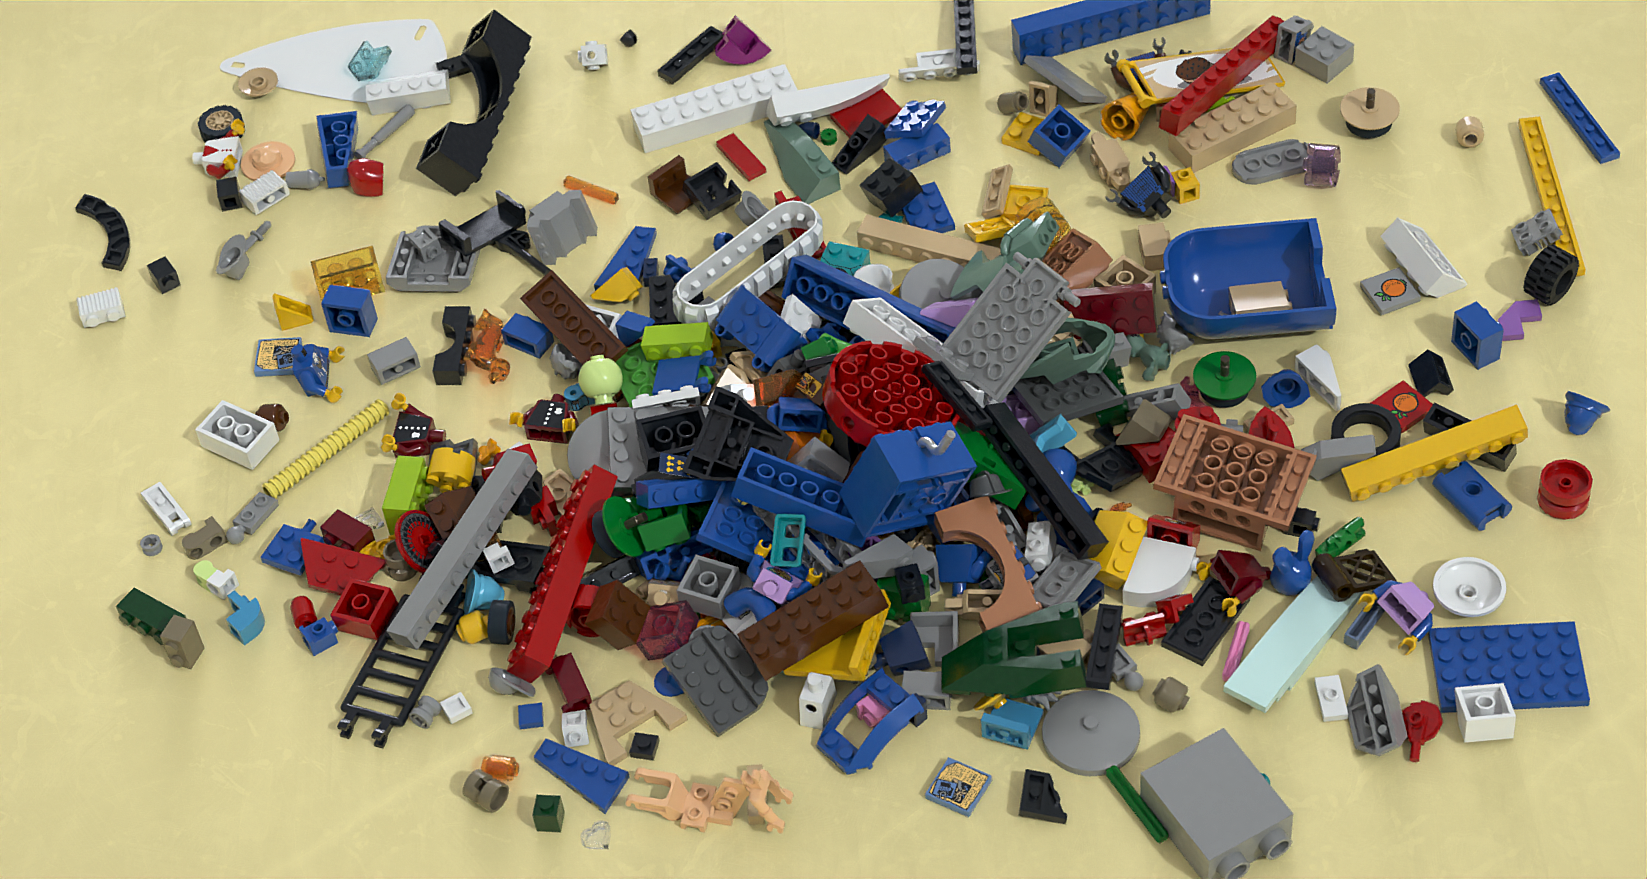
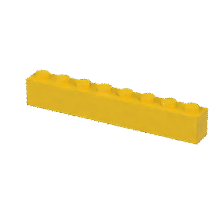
M1516 404L1342 468V478L1352 502L1356 500L1363 501L1375 493L1388 492L1394 486L1409 484L1422 476H1431L1443 468L1449 469L1465 460H1475L1484 453L1497 452L1503 446L1519 444L1525 438H1528V427Z

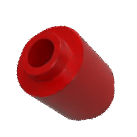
M298 596L292 600L290 611L296 628L299 629L302 625L305 628L317 621L313 603L308 597Z

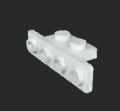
M956 48L916 53L918 67L899 69V80L911 82L918 78L929 80L934 79L936 76H955L957 74ZM977 60V72H979L980 61Z

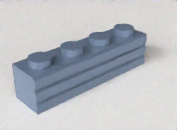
M1378 600L1374 601L1370 611L1363 612L1362 610L1344 634V644L1358 649L1385 612L1377 603Z

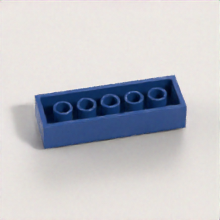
M750 448L736 479L731 497L774 514L805 515L807 527L860 548L863 547L866 538H863L839 495L844 483L755 448Z

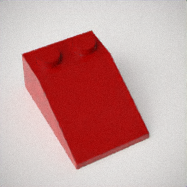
M1170 427L1167 428L1159 442L1122 445L1126 451L1132 453L1142 467V474L1149 484L1155 481L1176 433Z

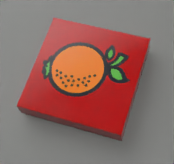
M1404 380L1370 402V404H1376L1388 409L1397 417L1401 426V434L1424 419L1433 405Z

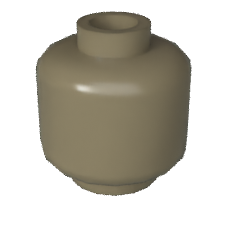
M1173 677L1162 678L1152 693L1155 696V703L1171 713L1175 712L1178 708L1183 710L1190 699L1186 695L1188 687Z

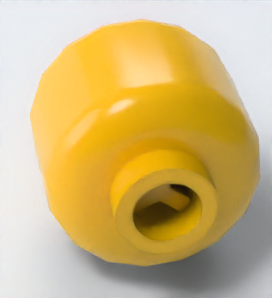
M476 610L460 617L459 624L456 627L463 642L467 641L469 644H475L488 638V614L484 616L481 611Z

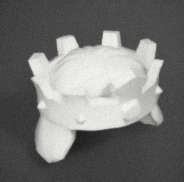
M868 264L858 269L853 276L889 294L894 289L892 283L893 273L888 266L883 264Z

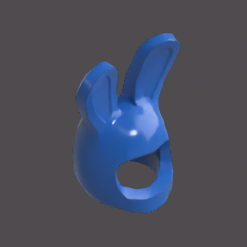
M1059 448L1044 451V456L1073 493L1071 484L1074 481L1077 470V462L1070 452ZM1028 493L1025 499L1027 509L1031 512L1041 510Z
M1305 530L1300 535L1297 552L1289 551L1286 547H1280L1274 552V565L1270 574V581L1279 593L1286 596H1295L1300 594L1310 584L1312 567L1308 557L1315 540L1312 531Z

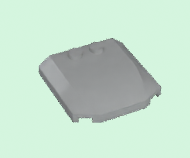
M427 226L438 238L442 253L425 263L420 252L409 241L408 235L411 233L400 232L386 275V282L389 286L398 291L461 292L471 284L480 250L465 257L441 239L439 226Z

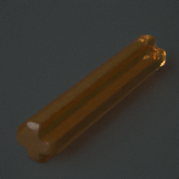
M570 175L566 176L563 181L565 187L572 190H581L583 194L602 201L616 204L619 200L617 192Z

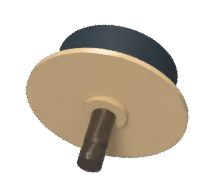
M1365 87L1348 93L1341 101L1340 112L1350 132L1363 138H1377L1383 136L1391 129L1392 123L1399 116L1400 106L1398 100L1391 93L1379 88Z

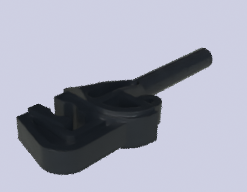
M514 230L491 243L493 245L496 244L497 248L502 252L521 257L543 275L551 271L550 268L524 250V248L528 249L531 247L529 235L525 231Z

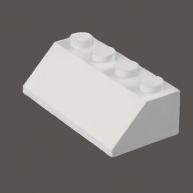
M448 69L368 82L366 84V100L371 115L398 112L406 105L417 109L451 103Z
M1397 217L1380 236L1386 243L1384 245L1385 248L1395 254L1397 263L1407 269V275L1419 284L1418 289L1424 295H1432L1439 298L1467 286L1466 281L1423 228Z

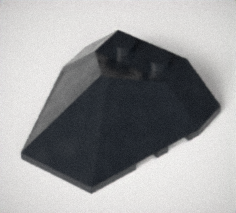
M716 386L708 405V414L695 446L688 454L682 472L702 480L736 481L751 447L786 461L794 440L764 417L757 409L748 404L740 395Z

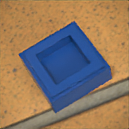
M542 703L518 705L520 729L544 727Z

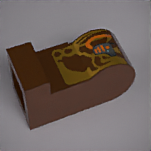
M805 372L794 387L827 413L822 397L823 384Z

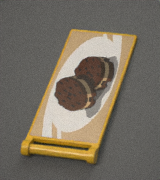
M1233 48L1135 61L1121 59L1117 62L1116 67L1119 72L1124 74L1138 98L1140 107L1147 108L1152 104L1171 101ZM1268 58L1227 94L1253 91L1270 82H1273L1277 87H1284L1285 81L1271 59ZM1131 68L1135 70L1150 96L1145 95L1131 72Z

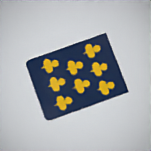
M660 453L659 472L699 479L682 472L687 457Z

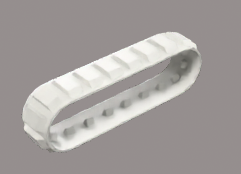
M801 201L783 202L775 206L684 275L673 290V311L678 321L682 322V324L708 322L712 331L715 330L718 324L716 318L741 284L745 285V288L757 297L765 293L787 275L792 257L806 254L812 256L819 249L823 241V223L819 213L811 205ZM788 228H803L807 230L718 300L706 305L689 303L696 295L777 233Z

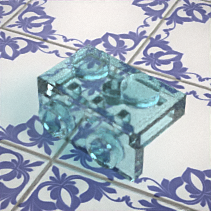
M364 41L350 61L348 69L357 81L373 80L379 76L381 68L388 62V57L392 50L389 46L373 49L368 41Z

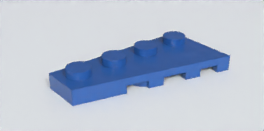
M634 227L594 284L595 291L620 269L628 267L639 282L641 281L644 258H649L657 235L656 228Z
M549 739L544 740L534 755V760L538 765L556 778L559 777L572 790L578 791L589 803H594L604 814L607 813L629 779V772Z

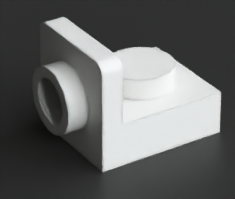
M586 710L562 713V731L566 747L589 744Z

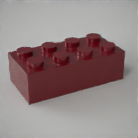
M1153 282L1071 289L1072 294L1081 300L1077 307L1064 300V308L1072 312L1074 318L1106 324L1113 330L1114 334L1121 332L1124 335L1155 333L1157 330ZM1076 334L1074 335V338H1076V339H1082L1081 337L1077 336Z

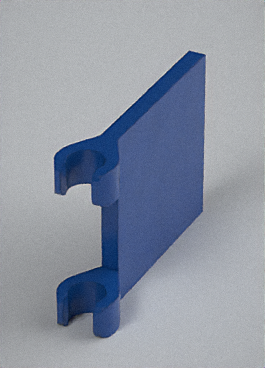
M708 350L697 356L659 360L652 391L653 396L658 395V392L662 390L680 391L681 387L692 385L693 388L698 387L699 392L709 393L712 386L708 384V378H697L700 364L709 367L715 366L717 359L713 358V351Z

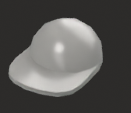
M496 667L490 669L488 679L490 686L495 692L511 695L520 691L530 697H534L536 691L529 682L507 672L505 669Z

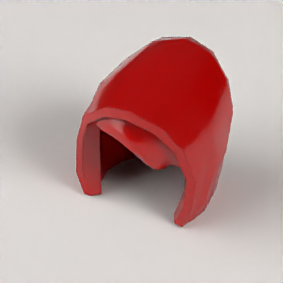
M368 158L355 159L350 162L346 171L355 194L375 197L383 195V162Z

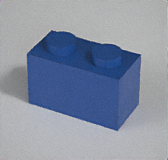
M515 313L501 329L505 345L539 359L554 342L552 332L543 323Z

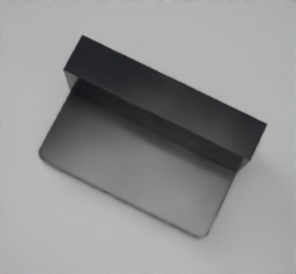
M1427 349L1409 363L1408 366L1415 387L1422 396L1426 397L1435 389L1446 395L1454 391L1444 360L1438 354Z

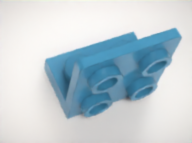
M1006 699L1007 702L1000 708L995 709L993 707L991 714H983L981 718L982 737L1028 750L1043 715V709Z

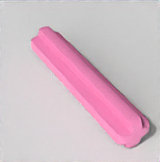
M1239 621L1236 625L1222 673V679L1225 682L1228 681L1239 667L1250 630L1248 622Z

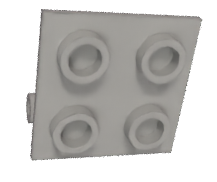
M1550 208L1538 212L1533 218L1520 222L1515 228L1511 229L1523 256L1527 254L1530 256L1538 251L1535 242L1540 249H1543L1539 240L1542 239L1545 245L1548 246L1545 237H1547L1551 244L1559 240L1560 236L1563 235Z

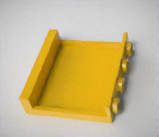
M881 589L889 605L888 608L783 671L785 675L807 677L809 673L813 672L831 676L837 680L864 682L891 605L885 590Z

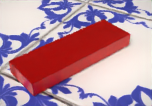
M734 133L716 141L719 150L748 181L767 173L766 167Z

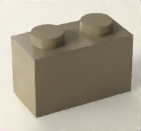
M173 615L160 635L171 664L178 668L192 669L205 649L195 622L187 618Z

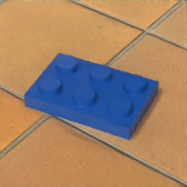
M932 99L926 102L914 100L906 103L904 108L884 131L886 139L923 137L946 109L945 101Z
M935 182L921 185L923 191L901 209L907 224L910 226L938 233L955 230L953 218Z

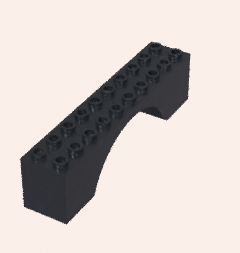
M495 9L472 27L461 54L472 71L479 92V114L477 120L472 124H460L451 121L427 140L416 167L418 171L454 196H457L462 191H467L473 182L477 183L482 177L483 173L481 170L488 161L487 154L493 148L494 144L492 141L499 132V129H497L498 125L504 119L503 112L510 103L508 101L509 96L515 90L514 83L520 76L519 70L525 63L524 57L531 48L529 44L532 37Z

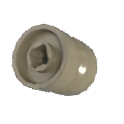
M395 539L388 542L383 549V555L390 577L396 581L410 580L416 575L417 571L403 559Z
M481 769L473 771L463 786V795L475 803H479L480 806L491 813L498 811L504 805L509 794V787L496 778L493 779V776Z

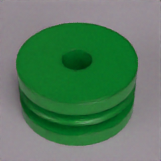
M827 128L821 132L822 144L831 146L837 142V132L834 129Z

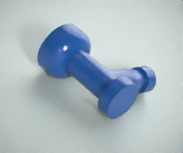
M683 555L676 571L671 570L667 563L659 562L654 570V578L661 581L667 578L673 581H682L692 558Z

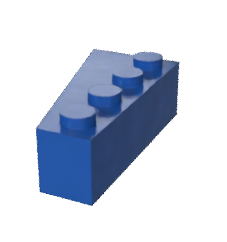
M357 111L317 115L318 136L328 188L349 186L346 170L354 158L358 134Z

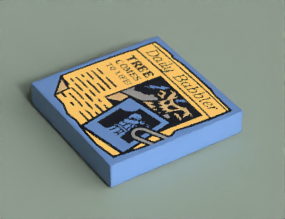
M301 337L259 340L254 368L255 376L294 375V356L291 350L295 345H302Z
M948 757L925 793V798L969 817L990 785L992 776Z

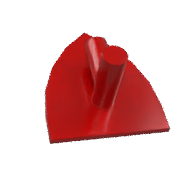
M1264 406L1253 419L1248 434L1295 448L1291 432L1285 422L1275 412Z

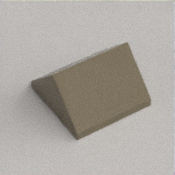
M1144 398L1117 438L1116 444L1159 442L1172 421L1171 416Z

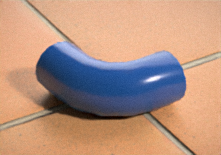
M751 587L734 591L724 599V606L727 612L736 618L747 611H751L758 622L777 610L772 599Z

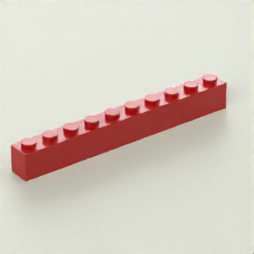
M1272 15L1163 106L1158 128L1177 136L1275 53L1278 26L1284 20Z

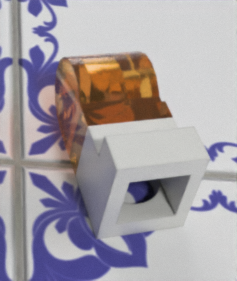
M495 532L483 550L493 573H497L515 564L507 546L502 547L498 534Z

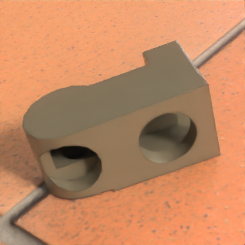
M212 516L205 520L206 526L183 538L182 545L188 558L192 560L202 558L228 542L223 528Z

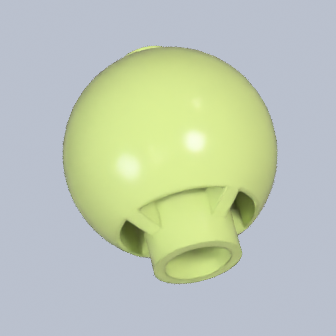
M604 355L591 356V361H587L582 366L578 381L582 392L588 398H594L595 405L599 406L613 403L612 397L620 391L623 376L620 367L613 360L604 358Z

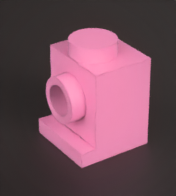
M870 694L856 703L858 719L860 721L864 719L869 727L873 726L875 728L889 713Z

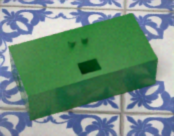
M958 421L955 429L977 465L967 483L976 478L977 473L984 470L990 474H997L1004 488L1012 489V491L992 495V497L1015 510L1027 492L989 439L978 432H973L968 426Z

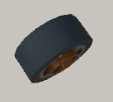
M492 601L487 624L490 643L509 645L512 642L515 630V606L513 601Z

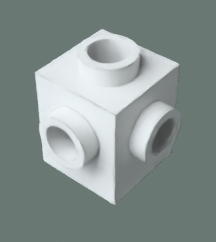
M588 41L585 42L586 46H581V50L578 51L579 63H582L584 67L588 66V70L600 69L599 65H608L606 44ZM592 52L595 53V57L593 59L590 58V54Z

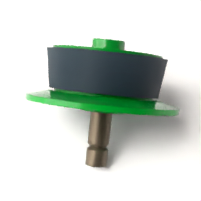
M1229 351L1214 352L1198 361L1193 371V380L1206 402L1217 407H1233L1242 403L1254 387L1256 369L1250 360L1238 353Z
M612 496L605 501L603 509L596 512L592 518V530L595 539L601 549L613 558H619L624 554L629 557H637L645 550L637 526L647 521L648 516L645 512L638 514L634 507L625 499Z

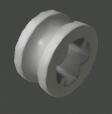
M154 534L145 536L140 542L142 551L146 556L158 555L163 547L159 536Z

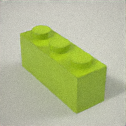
M708 322L645 326L641 348L646 360L697 356L711 350L713 334Z

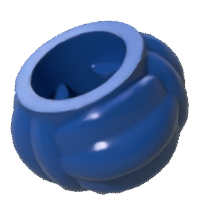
M726 232L716 234L713 241L715 251L719 250L734 237Z

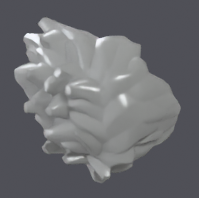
M1165 311L1164 316L1160 317L1162 321L1157 328V338H1160L1159 343L1161 344L1167 342L1168 352L1175 355L1177 352L1192 346L1194 339L1188 338V332L1177 323L1172 315Z
M562 343L554 346L550 361L555 375L560 374L563 379H575L576 376H579L583 365Z

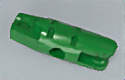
M1362 517L1354 518L1329 536L1315 550V555L1329 553L1334 558L1366 535L1365 529L1362 528L1364 527Z

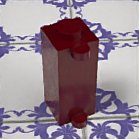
M572 653L560 655L553 659L545 673L546 675L553 674L565 701V704L561 707L562 712L589 710V704L592 703L591 696Z

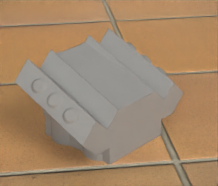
M569 190L565 194L556 191L529 210L527 229L544 265H556L557 257H567V254L581 244H586L587 236H597L598 227L581 190Z

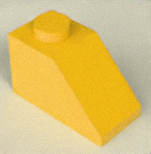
M625 267L614 274L593 292L590 297L597 300L615 302L629 300L631 302L640 295L638 291L643 286L628 267Z

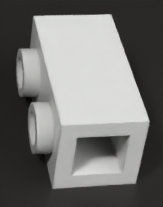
M1049 521L1028 523L1025 557L1035 572L1045 571L1054 560L1057 536L1054 527Z

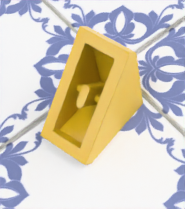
M275 293L272 295L282 331L307 325L314 321L310 305Z

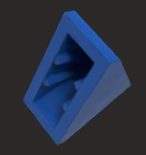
M626 311L615 324L618 338L628 347L643 336L645 326H652L655 321L652 318Z

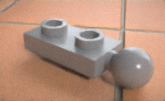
M259 492L233 520L234 527L228 529L226 533L227 540L232 544H239L244 539V532L252 535L279 506L278 500Z
M1118 643L1112 676L1116 681L1125 678L1124 684L1127 689L1137 691L1143 686V677L1138 672H1135L1137 671V664Z

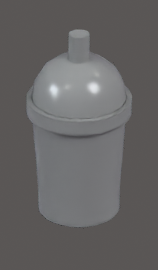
M307 169L305 171L287 172L285 181L288 188L312 190L320 184V181H325V177H320L318 172Z

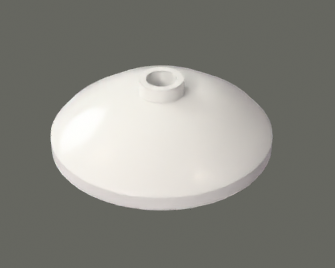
M1461 557L1446 562L1438 569L1433 580V592L1437 601L1446 610L1464 617H1479L1495 611L1502 604L1506 594V582L1502 573L1491 563L1479 558Z

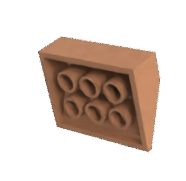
M1073 228L1045 255L1042 262L1069 282L1067 287L1070 289H1082L1089 287L1099 273L1107 270L1113 259L1097 241ZM1058 297L1056 301L1064 307V301Z

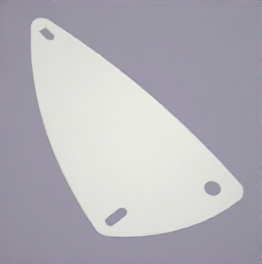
M389 20L335 27L280 40L226 59L220 64V69L241 77L245 72L254 68H269L277 74L278 83L276 87L318 96L367 103L366 84L368 82L438 71L436 63L446 60L447 53L443 38L432 20ZM421 26H426L427 29L422 38L415 40L414 37ZM233 62L245 64L243 68L231 67Z

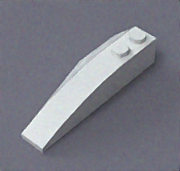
M889 74L774 94L770 97L766 115L774 126H788L798 121L802 123L809 122L814 118L837 112L868 98L887 86L890 76Z

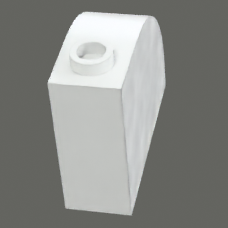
M1143 536L1123 588V604L1142 608L1156 607V601L1181 594L1186 589L1192 572L1197 571L1196 567L1197 563H1199V558L1196 557V548Z

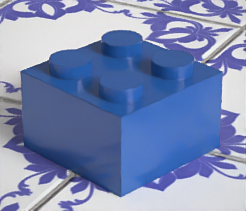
M1058 105L1034 129L1028 143L1060 168L1085 142L1091 130L1061 105Z
M329 285L321 302L329 331L332 333L370 337L378 319L370 290Z
M1477 301L1455 311L1451 342L1477 370L1499 360L1504 333L1502 325L1496 322L1488 310L1483 308Z

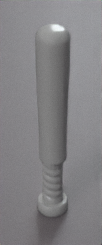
M410 105L402 108L364 147L354 152L357 159L366 158V155L376 145H380L415 114L414 108Z

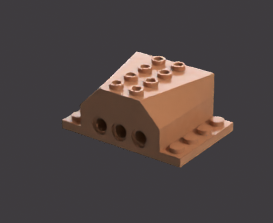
M1184 414L1154 481L1153 489L1175 496L1173 519L1193 522L1200 525V532L1261 551L1268 526L1288 532L1316 462L1317 455Z

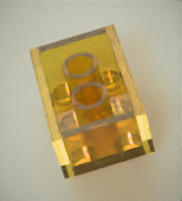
M373 245L310 261L321 301L329 285L368 289L371 295L385 292Z

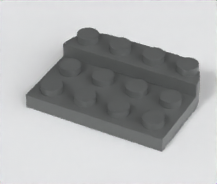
M717 625L702 630L701 635L662 660L665 668L717 737L754 714L762 707L768 692L767 681L764 680L737 638L723 626Z

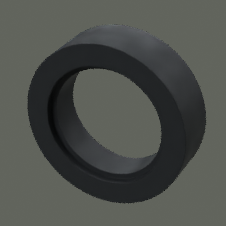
M1370 403L1354 404L1341 410L1333 420L1331 439L1345 438L1344 432L1356 424L1368 423L1382 428L1386 432L1388 439L1384 444L1376 447V455L1372 457L1400 447V423L1391 411L1382 406Z

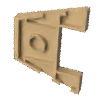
M630 680L589 704L606 762L613 766L628 757L626 750L616 739L657 715L668 730L671 731L688 720L685 712Z

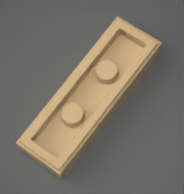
M1010 164L992 169L981 214L985 219L1004 213L1013 172Z

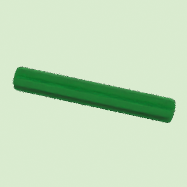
M1116 765L1107 768V778L1156 842L1162 843L1167 840V830Z

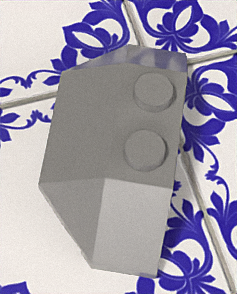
M1377 664L1357 674L1356 684L1347 704V711L1355 748L1379 757L1400 747L1408 736L1398 695L1382 667Z

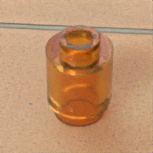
M492 754L483 758L481 770L493 776V779L512 781L518 775L519 764L514 757Z

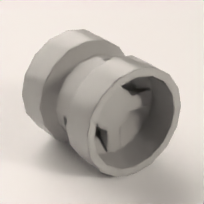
M424 695L418 702L419 706L413 708L409 717L417 726L427 729L433 722L432 718L438 716L442 707L434 698Z

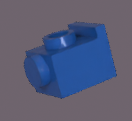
M323 617L305 628L303 625L299 627L303 642L313 656L338 643L335 635L338 633V630L332 620L327 622Z

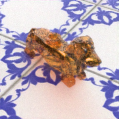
M484 309L474 329L476 331L482 330V332L478 335L476 342L471 341L462 361L467 362L471 360L477 368L490 372L488 376L491 384H495L497 381L503 382L506 380L510 372V364L505 359L497 358L495 352L499 353L504 342L500 340L503 322L501 319L490 314L487 309Z

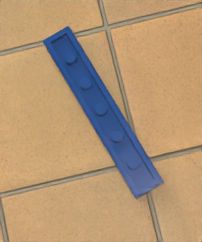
M1558 72L1540 78L1541 86L1598 162L1603 164L1620 158L1619 150L1562 75Z

